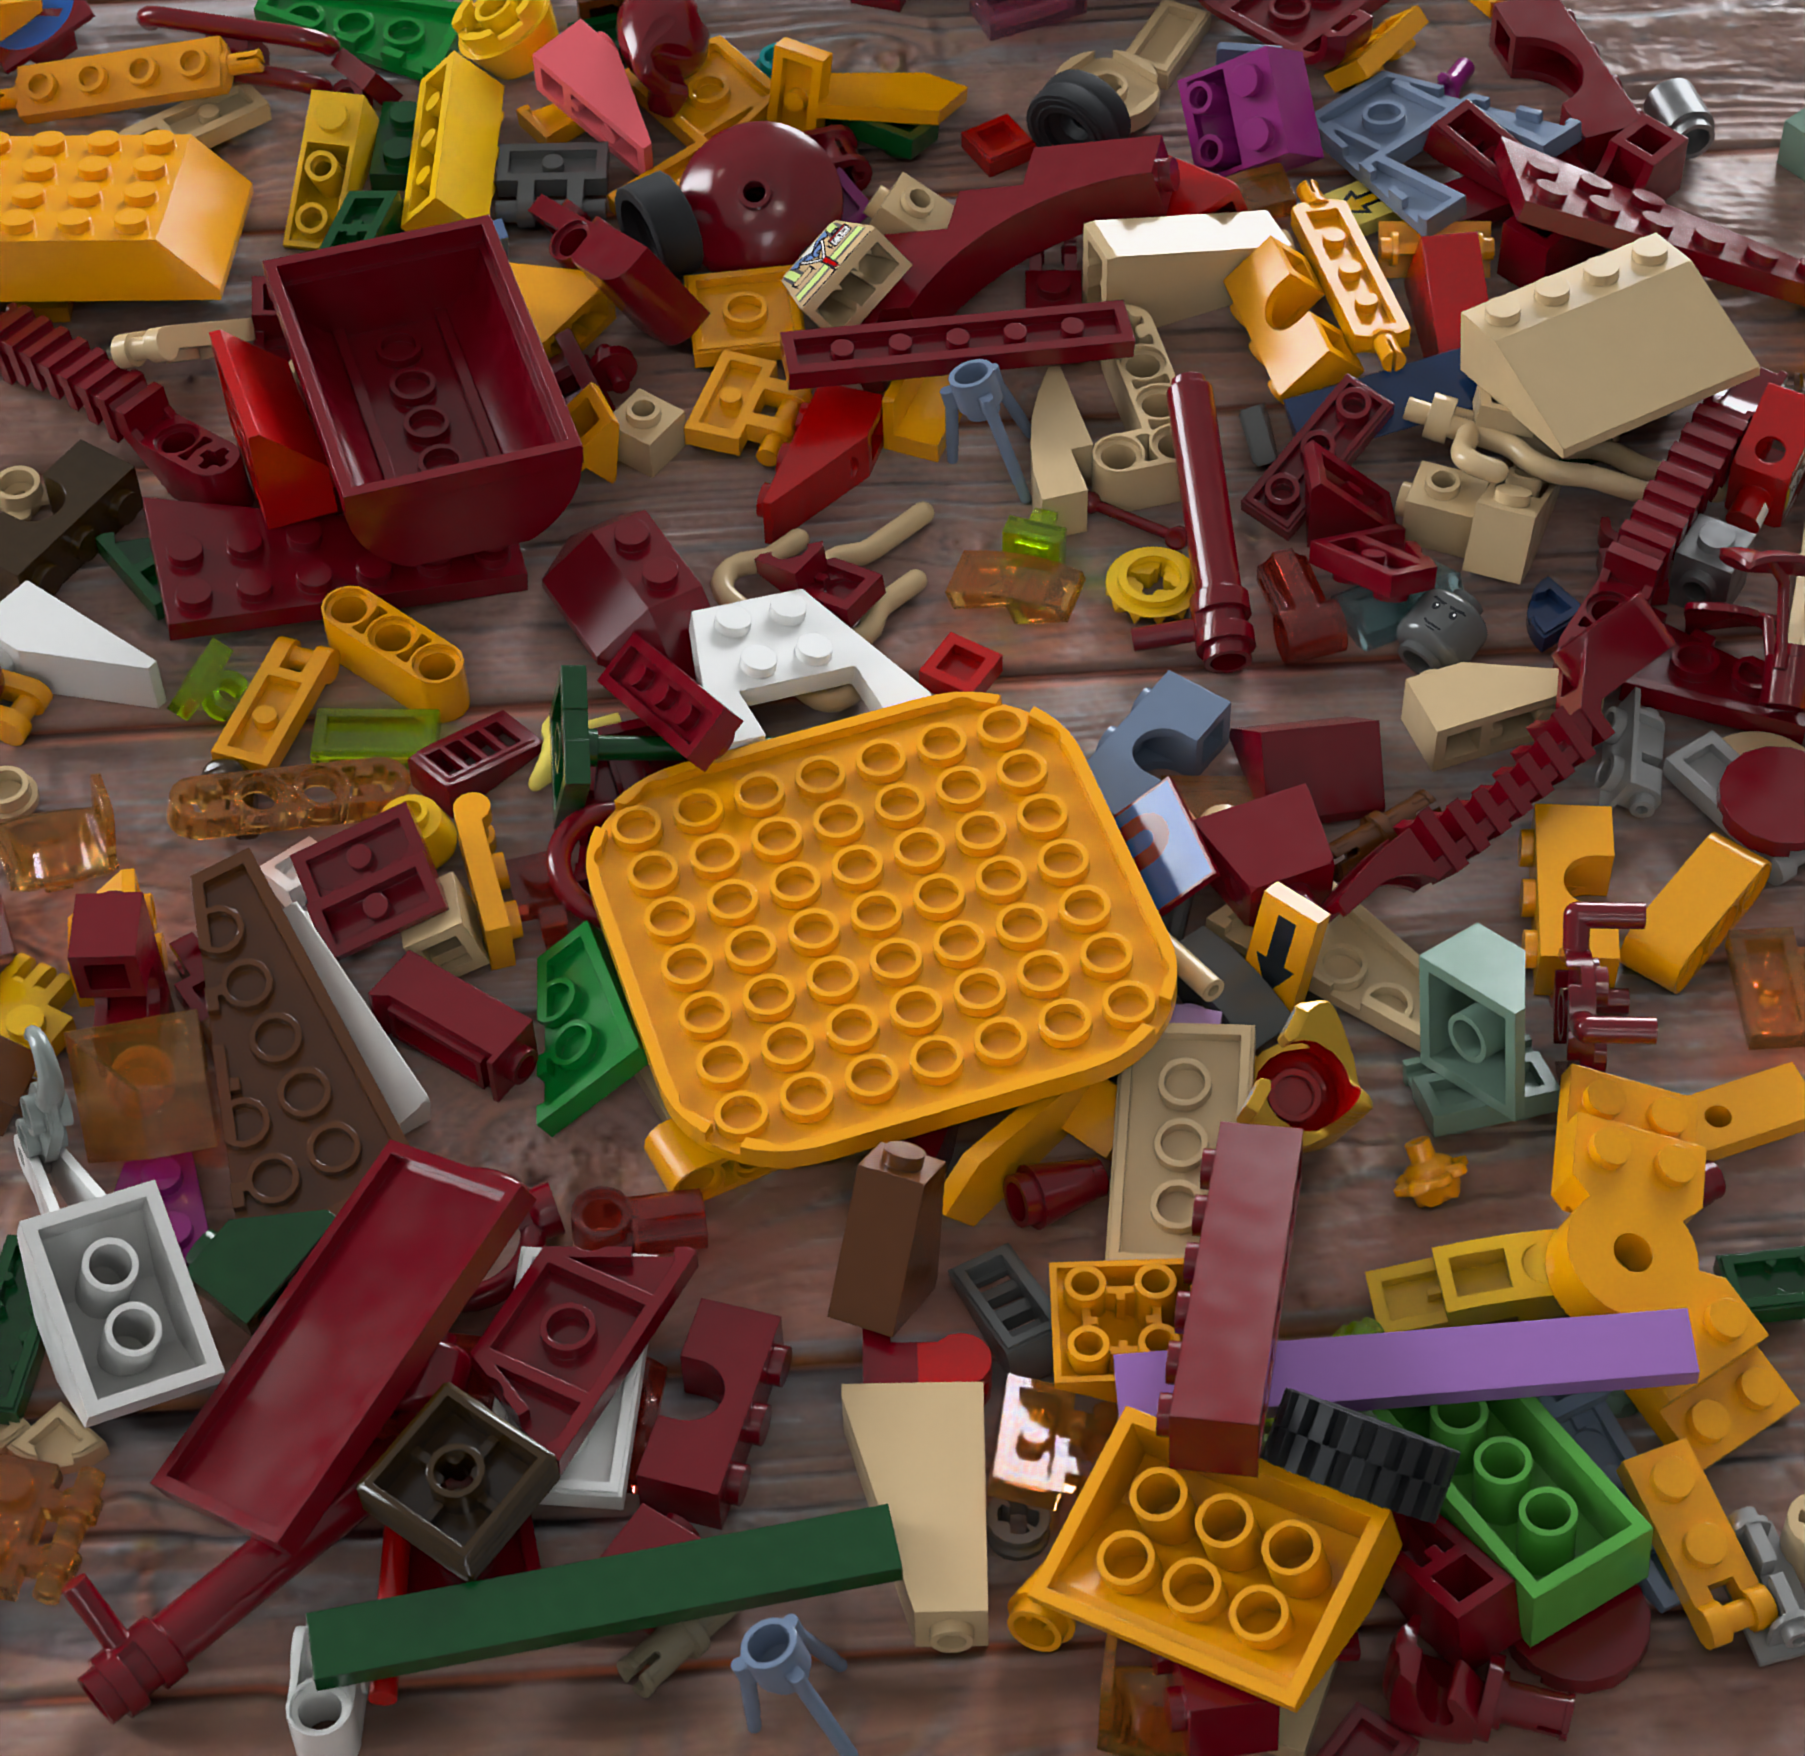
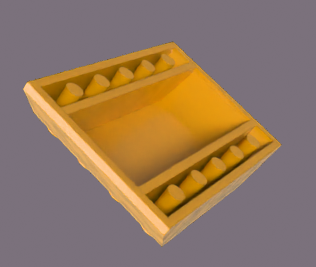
M102 130L90 135L65 136L58 131H44L34 136H9L5 132H0V302L221 300L253 197V184L191 134H174L168 130H153L144 135H119L115 131Z

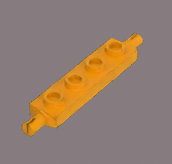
M212 36L17 67L14 87L0 89V111L16 109L18 117L27 125L227 95L230 92L235 75L264 72L265 66L262 63H265L260 49L231 53L227 43L220 36Z
M1310 179V186L1307 180L1302 181L1296 189V195L1301 203L1292 207L1290 226L1325 292V297L1353 354L1364 352L1377 353L1385 371L1391 372L1392 366L1394 371L1400 370L1406 363V356L1401 348L1409 347L1411 327L1346 200L1327 199L1323 196L1319 184L1315 180Z

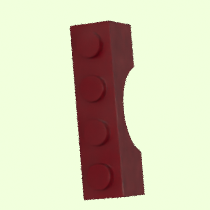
M1506 0L1494 3L1489 47L1510 78L1541 81L1560 89L1570 98L1562 103L1559 125L1564 126L1565 121L1569 118L1581 121V141L1570 147L1569 150L1590 173L1594 174L1604 156L1610 139L1639 118L1644 112L1634 106L1624 92L1620 78L1610 72L1601 59L1596 44L1586 38L1577 25L1573 11L1570 8H1565L1560 0Z
M1644 113L1610 139L1604 156L1594 174L1631 190L1643 189L1650 191L1666 201L1680 189L1689 138ZM1513 215L1503 223L1497 274L1522 288L1543 277L1551 276L1597 256L1605 247L1518 222L1515 215Z

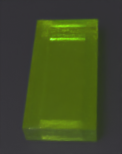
M317 708L310 751L313 769L409 770L407 759L420 749L440 739L442 724L439 709Z

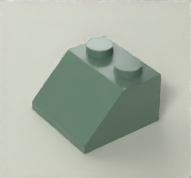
M1477 922L1419 955L1420 1060L1422 1064L1516 1122L1525 1117V950Z

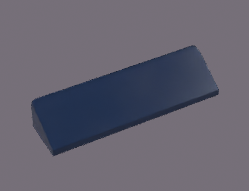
M1461 347L1406 363L1398 371H1394L1392 367L1391 372L1382 370L1356 378L1395 404L1394 414L1374 438L1420 425L1403 419L1409 397L1432 403L1435 393L1438 392L1458 398V407L1469 410L1473 409L1472 401L1477 384L1460 370ZM1338 384L1283 400L1293 437Z

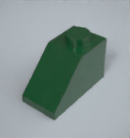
M328 1209L229 1219L218 1233L213 1229L206 1231L191 1247L185 1259L190 1264L187 1269L195 1291L252 1337L336 1216Z

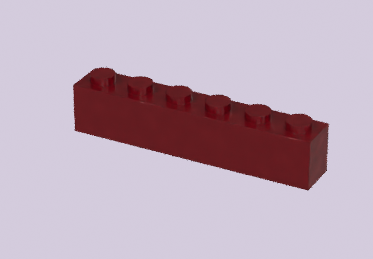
M1220 1121L1216 1149H1203L1200 1189L1208 1190V1195H1195L1192 1214V1236L1200 1237L1199 1243L1187 1242L1183 1267V1284L1192 1285L1191 1291H1178L1175 1308L1174 1332L1175 1334H1183L1182 1341H1169L1166 1358L1165 1383L1174 1385L1173 1393L1160 1392L1157 1407L1156 1436L1169 1438L1170 1469L1258 1478L1302 1182V1128Z

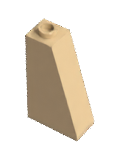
M1268 210L1095 220L1084 223L1082 303L1124 300L1125 305H1134L1146 310L1152 317L1156 328L1231 305L1233 301L1223 280L1270 235L1295 250L1294 242L1287 230L1279 228Z
M984 1382L842 1384L844 1434L868 1506L889 1505L903 1568V1580L895 1581L894 1584L915 1646L933 1647L938 1651L947 1653L962 1652L972 1646H988Z

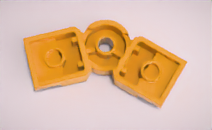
M1571 1064L1561 1075L1551 1186L1552 1198L1562 1211L1571 1214L1562 1222L1549 1240L1545 1256L1548 1283L1556 1300L1570 1317L1688 1308L1700 1371L1697 1384L1626 1389L1624 1392L1664 1445L1687 1437L1703 1471H1705L1789 1414L1801 1403L1759 1349L1758 1345L1769 1334L1725 1277L1699 1271L1697 1249L1686 1227V1224L1703 1209L1707 1147L1696 1144L1699 1099ZM1616 1258L1621 1260L1625 1264L1627 1269L1620 1265Z

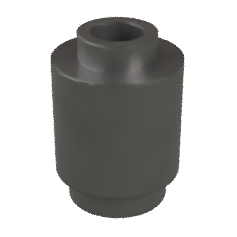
M1682 78L1663 81L1656 85L1646 97L1643 106L1644 113L1689 138L1685 159L1697 157L1710 148L1715 139V121L1690 81Z

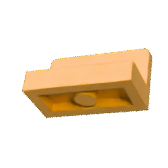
M949 375L892 380L882 400L884 449L938 463L946 448L945 406L940 389L950 386ZM958 409V423H959V421H960V419H961V417H962V415H963L961 412H959V409Z

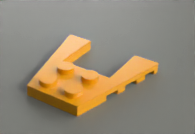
M721 35L709 39L708 55L705 63L697 73L684 80L689 90L685 104L675 117L665 118L649 110L647 105L649 90L631 73L629 68L625 69L636 102L686 146L685 149L626 184L657 171H662L669 175L679 186L683 172L692 156L715 134L737 124L767 121L771 79ZM528 104L516 109L519 125L538 143H567L586 132L554 104L531 111ZM617 189L607 195L610 211L615 215Z

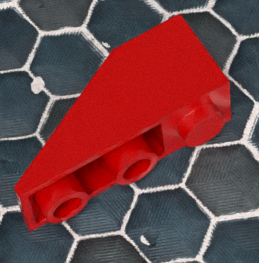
M845 386L820 387L816 389L810 403L803 402L796 418L795 435L791 443L784 442L777 457L776 474L771 483L765 482L762 485L758 495L756 514L758 517L763 518L765 543L772 544L792 529L798 528L870 476L884 446L882 412L884 395Z

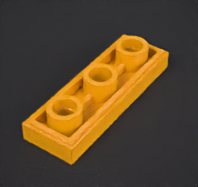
M1793 1062L1688 1095L1699 1099L1696 1144L1707 1147L1706 1160L1712 1162L1805 1131V1081Z

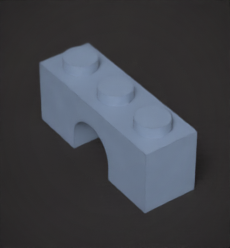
M1170 670L1166 672L1152 689L1149 687L1143 689L1134 701L1131 713L1118 727L1111 726L1104 732L1095 753L1087 760L1112 815L1114 816L1162 781L1147 773V771L1169 769L1195 781L1229 743L1231 702Z

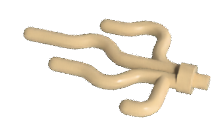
M1438 392L1435 393L1432 403L1409 397L1403 415L1404 420L1424 425L1422 438L1442 444L1445 443L1446 438L1454 439L1451 446V459L1453 463L1466 474L1491 483L1503 482L1508 477V467L1505 462L1475 451L1477 447L1503 455L1526 473L1543 481L1561 486L1588 488L1635 503L1638 499L1642 500L1645 487L1650 480H1655L1657 468L1661 464L1660 461L1645 457L1617 443L1620 435L1613 437V441L1606 440L1562 459L1535 434L1531 439L1505 431L1477 427L1474 421L1473 410L1458 407V398ZM1579 458L1596 460L1611 465L1623 473L1591 464L1564 462L1556 459L1568 460ZM1726 484L1722 488H1718V492L1712 501L1713 503H1719L1726 499L1728 488Z
M918 502L861 542L838 545L825 551L826 559L835 557L857 566L867 565L879 559L930 523L935 514L934 508L928 502ZM795 528L765 548L739 552L723 560L714 570L710 583L715 602L720 606L748 600L735 589L734 584L743 576L758 574L755 558L760 554L772 552V556L779 559L794 557L806 549L807 544H809L808 533L804 529ZM912 569L885 588L886 594L861 618L860 623L852 629L872 645L881 636L887 617L924 590L928 582L926 574L922 570ZM852 684L795 696L812 709L827 713L843 711L862 700Z

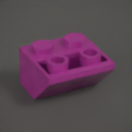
M1266 45L1177 80L1195 166L1238 182L1280 175L1324 158L1303 52Z

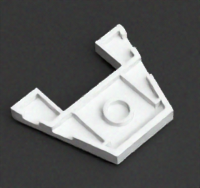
M802 588L691 612L689 635L696 682L744 721L735 732L734 741L728 750L764 741L766 738V734L748 706L847 684L854 686L870 712L931 696L926 688Z

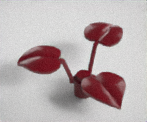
M1743 547L1721 548L1719 558L1726 565L1743 572L1773 574L1778 582L1777 615L1729 603L1689 602L1684 606L1685 633L1690 635L1696 628L1703 632L1733 627H1758L1762 629L1765 663L1759 705L1773 710L1805 713V645L1788 643L1790 575L1805 577V555L1780 550L1759 552L1755 549ZM1774 628H1776V642H1775V631H1774Z

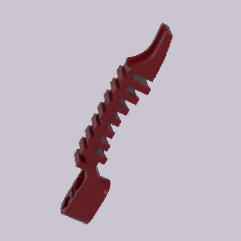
M12 302L6 306L5 311H0V372L5 382L13 386L17 380L18 383L25 387H28L32 382L34 388L41 392H44L48 387L52 397L61 400L65 395L69 406L78 412L84 405L89 421L99 426L102 420H104L110 439L118 443L125 437V440L161 482L167 492L176 500L243 507L253 506L255 495L239 448L232 442L178 415L169 404L162 385L154 381L148 385L144 373L135 368L131 371L119 368L113 359L109 360L105 350L99 347L91 350L88 340L80 336L72 339L69 329L61 325L55 329L51 319L44 315L36 318L33 309L25 304L18 307L15 302Z
M1760 367L1759 376L1705 398L1703 404L1699 402L1693 411L1691 423L1687 421L1681 430L1679 442L1675 441L1669 449L1667 461L1663 460L1657 468L1655 480L1649 481L1644 489L1642 500L1638 499L1633 506L1630 520L1625 519L1621 525L1617 542L1612 541L1608 547L1599 578L1560 636L1557 649L1639 591L1649 605L1651 604L1657 587L1661 588L1668 577L1671 560L1674 561L1675 551L1699 513L1704 514L1706 511L1708 500L1712 502L1718 492V488H1722L1728 480L1734 456L1768 383L1784 387L1789 373L1780 370L1777 374ZM1554 660L1553 668L1559 669V666Z
M1640 591L1614 607L1551 654L1559 666L1556 708L1549 720H1535L1526 727L1535 742L1533 745H1520L1510 752L1516 761V765L1513 767L1502 766L1491 774L1496 780L1494 785L1481 784L1471 792L1472 797L1470 800H1459L1457 797L1442 812H1434L1428 805L1417 813L1415 819H1403L1392 828L1398 836L1391 842L1389 839L1385 840L1347 873L1321 903V908L1331 914L1328 924L1339 914L1343 917L1347 916L1378 887H1397L1414 893L1429 883L1434 885L1458 873L1470 864L1468 859L1480 854L1491 845L1490 840L1512 827L1511 822L1532 810L1534 807L1531 804L1546 797L1555 790L1554 785L1576 772L1574 767L1596 754L1594 746L1604 742L1616 733L1601 712L1602 699L1676 644Z

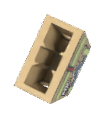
M835 220L825 228L811 245L801 251L798 260L785 273L782 282L798 307L820 328L860 325L913 264L874 226Z

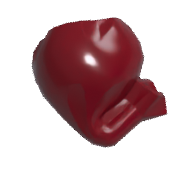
M625 0L620 6L617 15V36L623 60L631 73L649 90L647 99L649 110L665 118L675 117L689 95L688 86L684 80L697 73L706 61L710 37L709 30L699 17L695 0Z

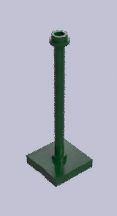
M586 665L560 666L549 712L554 829L571 813L585 806L591 785L590 767H597L598 761H689L661 736L598 735L597 729H589ZM766 736L765 740L779 736Z

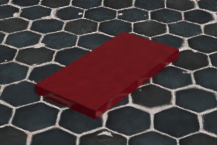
M390 1139L150 1484L167 1498L289 1556L295 1557L537 1199L522 1184Z

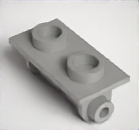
M1635 687L1618 707L1611 706L1604 714V717L1616 733L1603 742L1602 762L1596 773L1595 786L1600 789L1599 806H1612L1613 809L1618 804L1628 808L1635 817L1647 818L1654 814L1662 802V769L1657 768V766L1663 760L1665 722L1654 708H1640L1641 689Z
M1754 1507L1740 1508L1729 1516V1523L1759 1583L1765 1585L1773 1596L1779 1613V1618L1769 1628L1755 1633L1746 1628L1743 1629L1759 1667L1805 1655V1592L1792 1564L1786 1560L1781 1551L1780 1538L1772 1521H1769L1764 1515H1758ZM1723 1585L1730 1602H1732L1733 1599L1726 1585Z

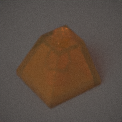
M198 1008L64 1032L88 1163L153 1159L218 1147L221 1140V1132Z

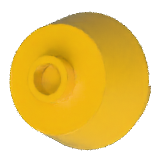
M464 0L456 10L452 20V27L459 37L458 46L460 52L485 70L504 80L516 79L534 71L532 54L559 35L551 0H477L475 3L473 0Z

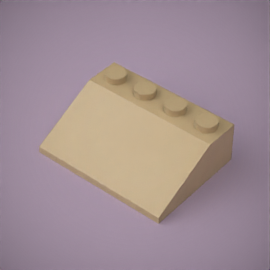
M1657 233L1641 237L1632 243L1600 256L1592 257L1583 263L1551 276L1543 277L1534 283L1502 296L1494 297L1485 303L1461 312L1460 370L1488 392L1499 404L1512 411V415L1562 459L1760 375L1759 363L1692 260Z

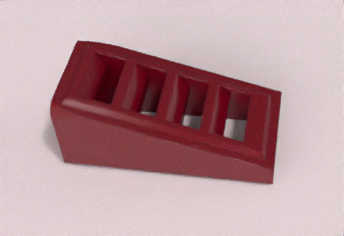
M1467 98L1431 125L1423 150L1438 162L1509 199L1498 168L1491 161L1494 159L1493 155L1501 136L1520 144L1522 143ZM1477 148L1484 150V152H1479Z
M501 710L425 746L410 756L407 761L411 783L415 789L432 799L446 814L454 818L453 804L457 798L470 792L487 794L538 756L541 752L543 741L507 712ZM504 733L515 741L516 744L507 746L497 737ZM487 745L496 753L489 756L482 748ZM471 757L476 763L469 765L466 760ZM454 769L457 771L453 774H450V772Z

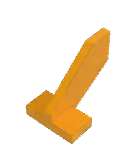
M784 37L774 45L767 121L786 124L802 132L825 127V119L939 125L966 102L968 87L926 72L831 73L833 53Z
M1108 1078L1087 1087L1019 1106L963 1153L945 1180L942 1214L974 1227L1004 1198L1003 1183L1006 1176L1015 1174L1019 1165L1039 1163L1068 1133L1104 1158L1112 1161L1117 1084Z

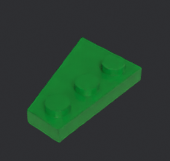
M586 920L537 958V1021L545 1027V1052L538 1055L537 1077L544 1082V1102L536 1106V1125L551 1137L555 1136L649 1064L605 938L599 929Z

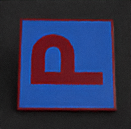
M1166 777L1113 816L1161 918L1221 876L1171 777Z

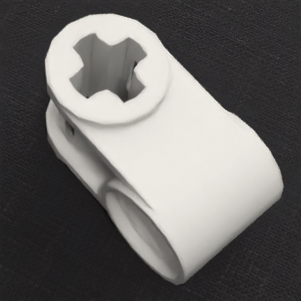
M296 1626L291 1645V1677L286 1703V1718L297 1756H357L362 1744L369 1682L317 1691L313 1680L307 1626ZM321 1721H336L334 1725L326 1729H311Z

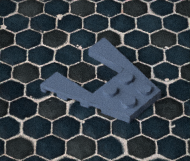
M1384 70L1315 112L1322 149L1421 236L1435 235L1466 215V195L1403 165V163L1423 151L1431 125L1468 98L1523 145L1554 158L1581 141V121L1569 118L1563 126L1544 121L1543 111L1520 105L1516 108V113L1490 107V97L1470 93L1462 99L1444 95L1443 85Z

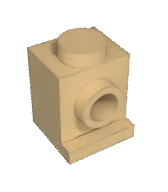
M452 871L439 877L449 910L402 931L401 937L406 953L408 950H411L451 974L460 977L489 964L490 960L482 944L475 903Z

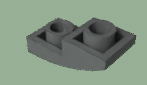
M1204 925L1179 941L1224 982V989L1221 995L1211 1002H1206L1177 976V995L1182 1003L1203 1005L1205 1009L1223 1012L1222 1024L1255 1025V1050L1283 1030L1291 1015L1290 1011L1269 984L1234 948Z

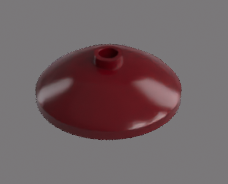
M745 122L715 134L692 156L679 184L681 191L691 206L700 230L704 252L702 265L711 273L793 265L798 260L801 251L811 245L830 223L835 220L842 221L843 189L837 170L829 155L806 133L778 122ZM755 186L764 188L765 196L761 201L752 203L746 200V194L750 188Z

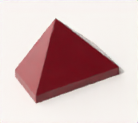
M1311 440L1303 446L1307 548L1310 547V541L1314 539L1396 524L1390 492L1315 441Z

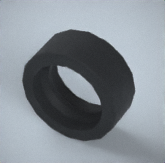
M657 171L617 189L615 208L622 233L648 247L676 278L701 268L704 252L698 223L680 187L669 175L662 171Z

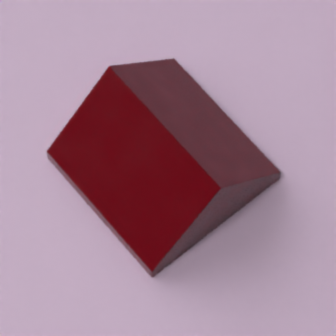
M1346 716L1231 728L1229 739L1253 800L1306 783L1321 823L1357 820L1373 811L1385 812L1379 720Z

